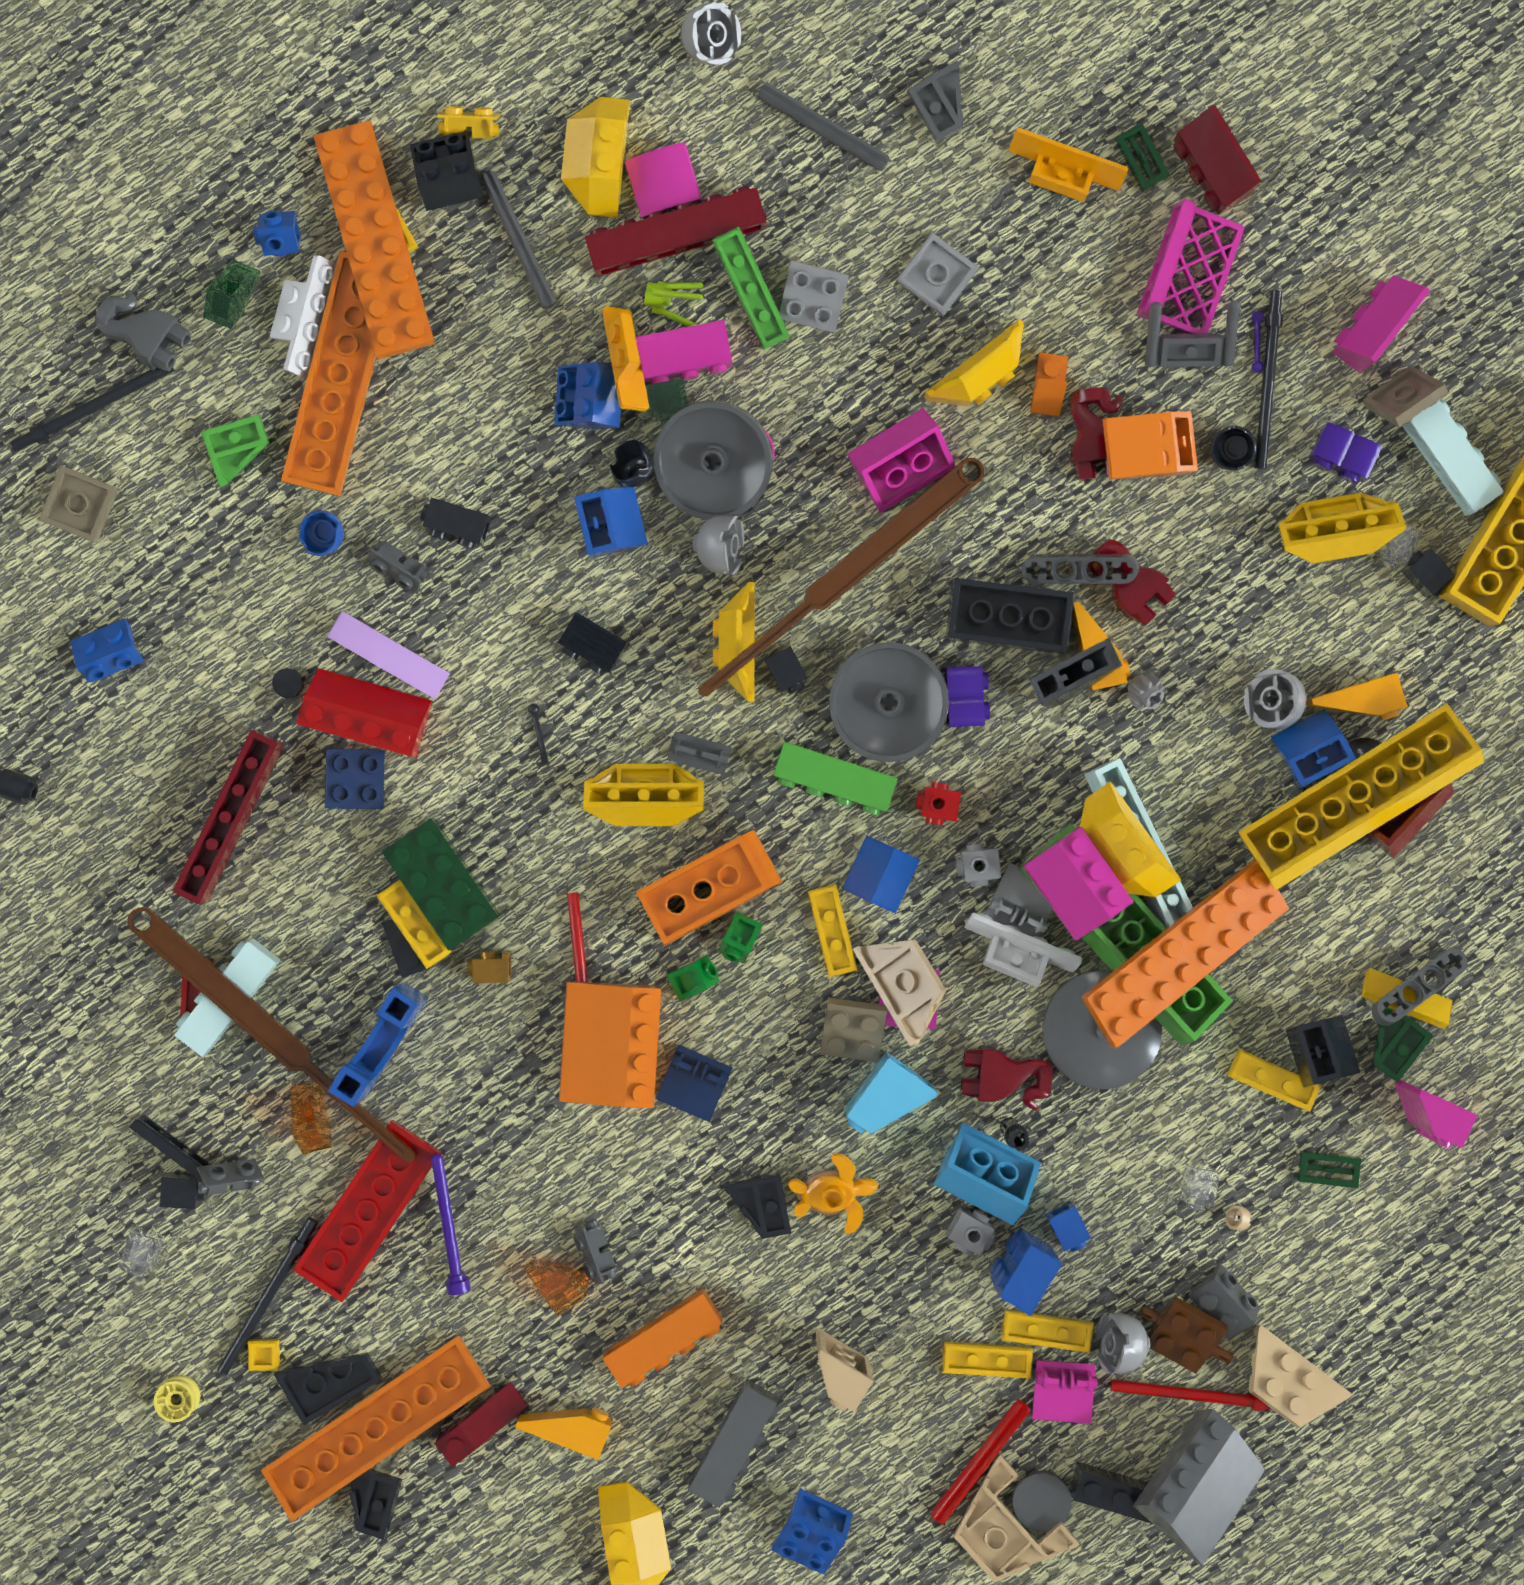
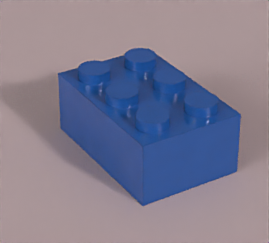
M1020 1227L1017 1233L1012 1232L1005 1243L1007 1248L1002 1259L999 1257L995 1259L989 1272L992 1274L990 1279L998 1296L1031 1316L1060 1269L1062 1262L1051 1245Z

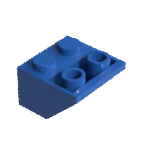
M589 362L558 366L556 404L554 408L555 426L591 429L620 428L621 408L619 406L612 365L601 362Z
M634 487L605 489L574 497L587 553L591 559L648 545Z
M1325 709L1271 736L1299 789L1356 760L1343 733Z

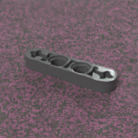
M1128 554L1031 555L1025 560L1021 572L1026 581L1034 584H1126L1133 581L1137 576L1139 563L1135 557ZM1049 561L1053 562L1051 566L1052 577L1048 576L1050 570H1042L1038 576H1034V571L1028 569L1034 562H1037V566L1040 568H1047L1050 565ZM1063 561L1069 562L1073 566V574L1067 577L1060 575L1057 570L1058 563ZM1092 561L1099 562L1103 566V574L1097 577L1091 576L1087 571V564ZM1108 561H1112L1111 568H1118L1123 562H1127V566L1133 568L1127 576H1123L1121 570H1113L1111 573L1112 577L1107 576L1109 573Z
M1451 948L1441 953L1376 1001L1372 1007L1374 1020L1383 1026H1389L1400 1020L1466 970L1468 962L1465 954L1456 948ZM1451 959H1454L1456 964L1444 972L1441 967ZM1425 972H1432L1436 976V986H1430L1425 982ZM1404 987L1414 991L1416 996L1414 1002H1408L1404 999L1402 995ZM1396 1002L1398 1007L1385 1016L1382 1012L1385 1007Z

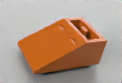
M1191 411L1163 412L1103 419L1110 479L1173 477L1198 471Z

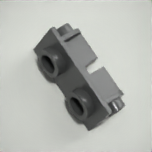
M378 541L374 549L370 548L368 563L374 571L381 575H388L404 590H411L416 594L419 593L421 581L425 582L430 574L426 570L427 567L410 556H408L403 564L400 563L399 560L404 555V552L387 541L384 543Z
M674 732L667 760L724 775L732 747Z
M255 1159L197 1167L203 1182L198 1183V1191L200 1194H205V1196L225 1193L227 1185H230L231 1192L246 1189L252 1190L255 1186L259 1185L261 1180H264V1176Z
M595 1219L585 1223L586 1229L583 1226H574L576 1235L573 1236L576 1248L579 1252L583 1253L586 1262L583 1263V1268L588 1279L594 1283L604 1284L602 1276H604L605 1280L615 1277L617 1267L610 1249L599 1252L598 1248L608 1244L602 1225L598 1224Z

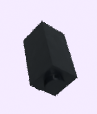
M432 497L429 504H424L420 520L424 521L423 527L430 530L429 536L441 540H446L447 536L458 539L457 544L474 549L476 544L484 545L492 519L487 514Z

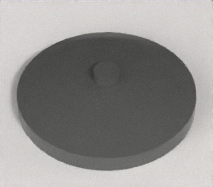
M705 400L682 408L666 422L658 435L654 448V470L662 491L677 508L696 518L708 520L717 515L738 516L746 512L760 499L771 479L773 453L765 430L749 412L729 402Z
M892 642L878 643L854 653L840 667L831 686L829 709L837 733L852 750L872 760L897 762L920 754L937 739L947 719L949 694L942 673L924 653L905 644Z
M1109 970L1084 972L1062 984L1051 997L1046 1007L1042 1024L1044 1045L1053 1064L1070 1080L1093 1089L1117 1088L1141 1076L1154 1061L1162 1037V1025L1154 1018L1118 1048L1110 1047L1081 999V996L1113 972Z

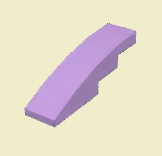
M341 611L327 635L328 638L436 699L450 675L444 669Z

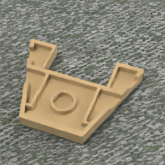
M1001 1453L996 1456L954 1532V1538L994 1583L1028 1569L1029 1566L1051 1559L1058 1553L1068 1549L1072 1550L1080 1545L1079 1541L1061 1521L1044 1537L1036 1541L997 1497L1002 1490L1019 1476L1018 1472Z

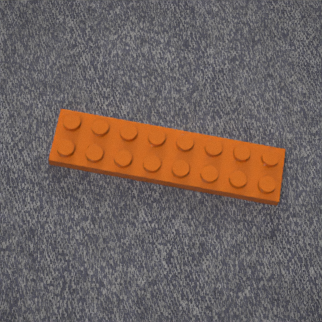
M371 120L313 135L377 360L435 345Z
M339 251L281 478L283 483L341 497L376 361L374 347L348 256L344 251Z
M1254 859L1081 996V999L1110 1047L1118 1048L1285 913L1289 907L1280 891L1273 888L1265 873Z
M457 1336L263 1468L261 1472L292 1522L487 1390L491 1385L461 1336Z

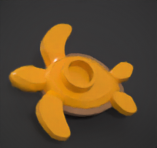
M833 1153L831 1160L838 1170L821 1171L809 1177L805 1182L799 1179H791L788 1186L792 1192L797 1193V1197L800 1200L795 1205L794 1216L803 1217L810 1209L825 1215H836L845 1211L847 1219L844 1231L847 1234H851L860 1227L864 1217L863 1208L856 1200V1197L871 1195L876 1191L879 1184L871 1177L856 1180L854 1178L856 1173L854 1163L841 1153Z

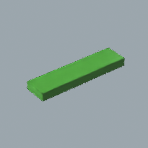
M736 227L712 239V243L762 349L765 350L789 338L790 335L740 227Z

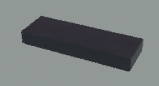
M146 1115L135 1119L129 1127L200 1181H202L197 1167L212 1165Z

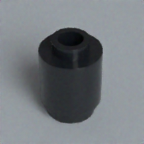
M10 769L0 770V798L26 805L29 801H33L36 798L38 785L34 777Z

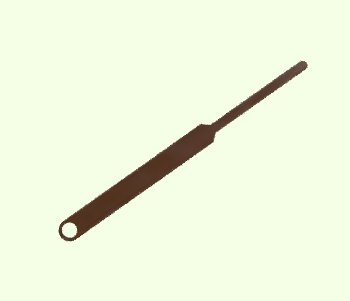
M967 458L959 462L806 588L804 601L698 688L699 695H710L810 611L828 608L978 484L984 476L982 463L976 458ZM967 462L973 463L978 469V476L974 481H969L963 476L962 469Z
M148 907L136 908L129 914L127 922L132 932L290 1071H303L404 1161L412 1162L414 1160L415 1152L360 1103L352 1107L328 1092L334 1080L312 1062L310 1049L160 916ZM139 911H144L151 917V925L146 930H139L133 923L134 915Z

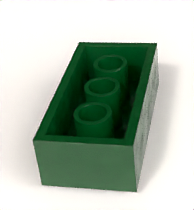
M430 818L382 851V854L448 951L454 949L501 917V914L435 818Z

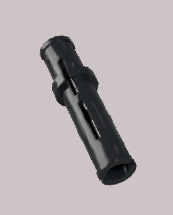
M1012 1117L1003 1119L1000 1129L1004 1134L1006 1143L1017 1151L1025 1150L1029 1145L1026 1128L1020 1125L1016 1119L1013 1120Z

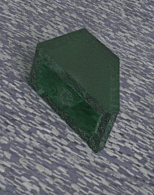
M232 260L207 288L203 318L231 329L244 314L260 276V270Z
M684 379L645 385L649 408L646 413L661 424L666 423L675 413L688 406Z

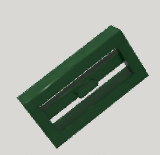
M1143 123L1115 138V142L1142 192L1169 178L1170 175ZM1138 134L1159 175H1154L1134 135ZM1126 139H1128L1132 149L1134 150L1144 172L1146 173L1149 179L1148 181L1145 180L1138 164L1136 163L1127 143L1125 142Z
M1300 1151L1301 1159L1298 1165L1299 1174H1297L1299 1182L1358 1188L1361 1158ZM1308 1159L1353 1164V1168L1310 1164ZM1307 1170L1348 1174L1352 1175V1180L1306 1175Z

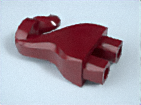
M1105 387L1077 391L1073 394L1070 403V414L1077 428V437L1070 451L1071 467H1075L1079 482L1096 478L1094 467L1096 463L1104 462L1106 477H1109L1103 419L1092 413L1088 407L1091 404H1097L1099 409L1106 414H1114L1119 410L1123 397L1119 395L1112 402Z
M1107 539L1093 553L1131 555L1121 542ZM1092 561L1087 564L1094 577L1103 574V566L1099 562ZM1123 562L1120 567L1113 568V570H1121L1123 576H1127L1133 568L1128 567L1127 562ZM1140 565L1139 572L1133 581L1126 584H1112L1113 599L1117 608L1127 619L1132 617L1142 626H1146L1157 615L1145 604L1152 596L1164 607L1176 594L1167 583L1169 579L1163 573L1154 568Z
M980 1046V1049H964L963 1066L978 1068L977 1078L962 1077L961 1094L976 1097L978 1101L996 1102L1011 1095L1029 1077L1036 1076V1085L1026 1088L1022 1094L1023 1103L1028 1108L1037 1111L1038 1105L1033 1100L1050 1097L1052 1065L1048 1062L1033 1057L1013 1060L1005 1056L998 1049L988 1046Z

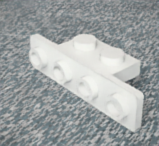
M319 255L313 256L306 283L284 281L270 333V338L290 343L284 370L302 378H307L336 267L335 263Z
M972 913L965 924L966 929L991 939L982 965L1035 987H1038L1041 983L1047 962L1069 972H1074L1080 966L1083 959L1068 948H1058L1048 944L1044 938L1038 936L1031 937L1022 933L1017 927L997 923L985 914Z

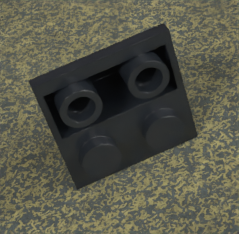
M468 130L410 144L416 181L426 211L484 197Z
M1343 1015L1295 1026L1286 1030L1303 1088L1361 1073Z

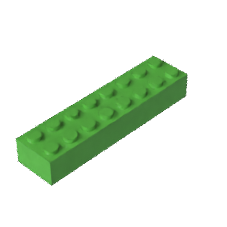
M1070 824L1059 830L1025 864L1065 835L1076 830V828ZM1022 866L1019 870H1020V871L1030 880V882L1038 889V887L1036 886V884L1033 882V880L1031 879V877L1029 876V874L1026 872V870H1025L1024 867ZM1129 894L1134 901L1132 904L1082 937L1112 971L1167 929L1136 894ZM1208 974L1155 1018L1182 1045L1196 1041L1233 1000Z

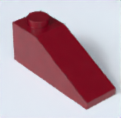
M510 1381L442 1431L434 1444L451 1467H454L477 1450L526 1408L528 1404Z

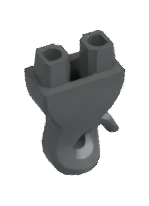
M130 289L125 292L126 298L119 296H109L99 306L95 316V323L103 335L109 339L125 342L130 345L139 361L154 371L157 367L168 372L171 371L177 358L168 349L172 343L182 349L186 348L191 340L189 331L178 323L175 316L160 310L145 311L122 320H116L120 313L130 312L136 307L137 299Z

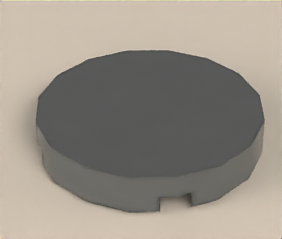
M1046 1470L1032 1471L1015 1484L1012 1493V1508L1018 1520L1026 1528L1037 1532H1047L1060 1521L1063 1523L1068 1518L1072 1507L1071 1494L1065 1482L1055 1473Z

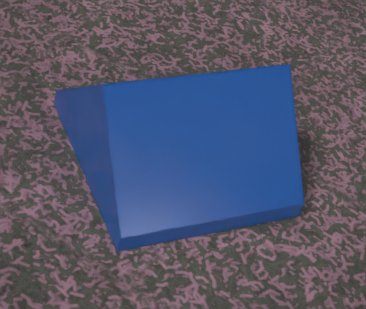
M866 835L842 889L872 904L896 913L920 859Z

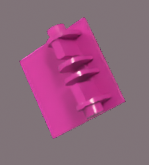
M1036 1360L1032 1419L1091 1424L1094 1389H1097L1098 1383L1097 1377H1095L1096 1364Z

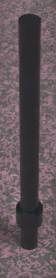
M1271 290L1269 313L1265 314L1264 327L1267 328L1256 446L1257 453L1255 457V469L1263 470L1267 469L1279 328L1283 327L1284 315L1281 314L1283 291Z
M157 367L154 371L149 370L45 424L39 423L31 427L30 432L10 441V444L15 452L35 442L40 444L50 439L49 435L174 372L175 369L172 368L169 372Z
M308 1217L298 1235L292 1237L287 1246L289 1250L217 1368L221 1374L228 1375L299 1255L302 1256L309 1245L307 1241L318 1224V1221Z

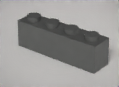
M748 1379L744 1381L689 1481L688 1491L719 1508L724 1499L726 1501L730 1500L736 1488V1484L733 1482L738 1473L741 1475L745 1473L751 1460L748 1458L752 1448L758 1449L765 1436V1433L762 1432L767 1421L772 1423L779 1411L777 1395Z

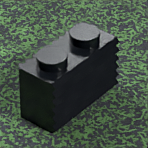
M577 612L558 641L559 644L564 646L561 652L574 660H577L579 656L588 660L587 667L601 676L604 671L612 673L629 644Z

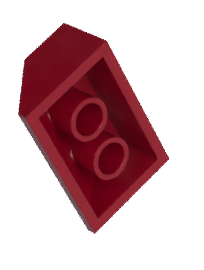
M1215 104L1178 131L1173 139L1175 142L1173 147L1177 156L1181 160H1186L1190 167L1189 175L1196 185H1201L1206 193L1204 199L1211 210H1216L1218 215L1249 198L1262 182Z
M1452 783L1376 828L1366 836L1388 855L1395 858L1454 794Z

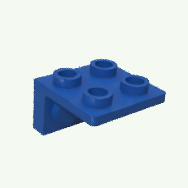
M799 1488L794 1498L790 1516L775 1539L771 1550L813 1571L825 1574L847 1540L853 1513Z

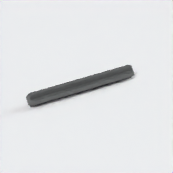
M764 83L761 87L758 97L762 101L875 169L883 171L889 162L887 154L771 84Z
M494 171L484 173L480 179L542 308H549L556 304V298Z

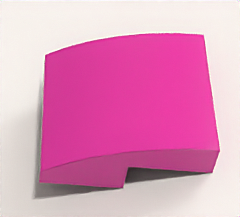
M682 142L659 148L625 161L641 218L647 219V215L656 211L665 212L670 209L676 210L675 207L688 202L694 204L702 200L686 143Z

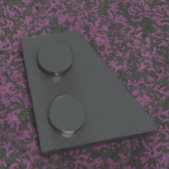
M958 61L907 90L908 96L936 144L963 128L962 97L959 79L960 67Z

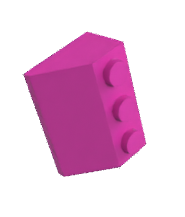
M1394 275L1386 282L1380 280L1370 292V295L1373 296L1368 305L1363 303L1353 314L1352 318L1355 322L1350 329L1344 327L1334 339L1337 345L1332 353L1358 373H1361L1378 360L1431 290Z
M725 319L636 337L645 383H652V386L666 385L669 383V379L681 377L682 381L692 380L699 377L698 373L710 371V375L722 374L728 371L727 367L732 366Z
M921 408L847 453L857 476L880 513L942 477L956 466L938 424L924 408Z
M1082 827L1068 833L1023 866L1075 941L1104 924L1134 902Z
M1402 1080L1398 1083L1394 1082L1408 1122L1417 1127L1416 1133L1448 1149H1451L1452 1144L1463 1149L1478 1115Z

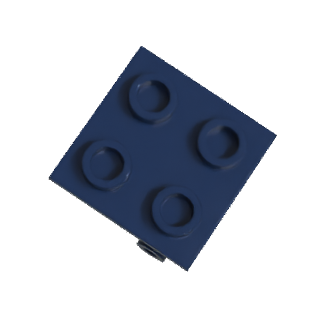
M326 749L325 809H384L385 750Z
M678 1044L655 1099L710 1122L733 1067Z

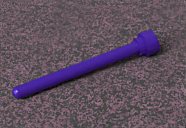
M435 1153L431 1157L450 1271V1274L447 1275L448 1280L445 1281L448 1295H460L471 1290L469 1277L461 1269L443 1156Z

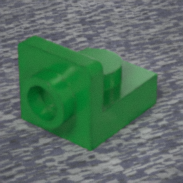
M736 912L718 951L731 962L745 963L763 924Z
M707 955L667 974L679 1001L708 990L719 982L717 968Z

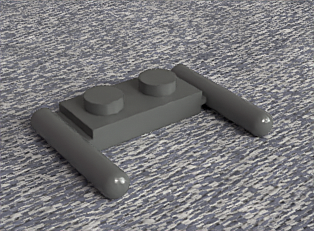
M1236 301L1228 304L1225 335L1161 334L1159 336L1162 304L1160 302L1151 303L1145 365L1148 367H1155L1157 365H1160V367L1233 366L1240 304Z

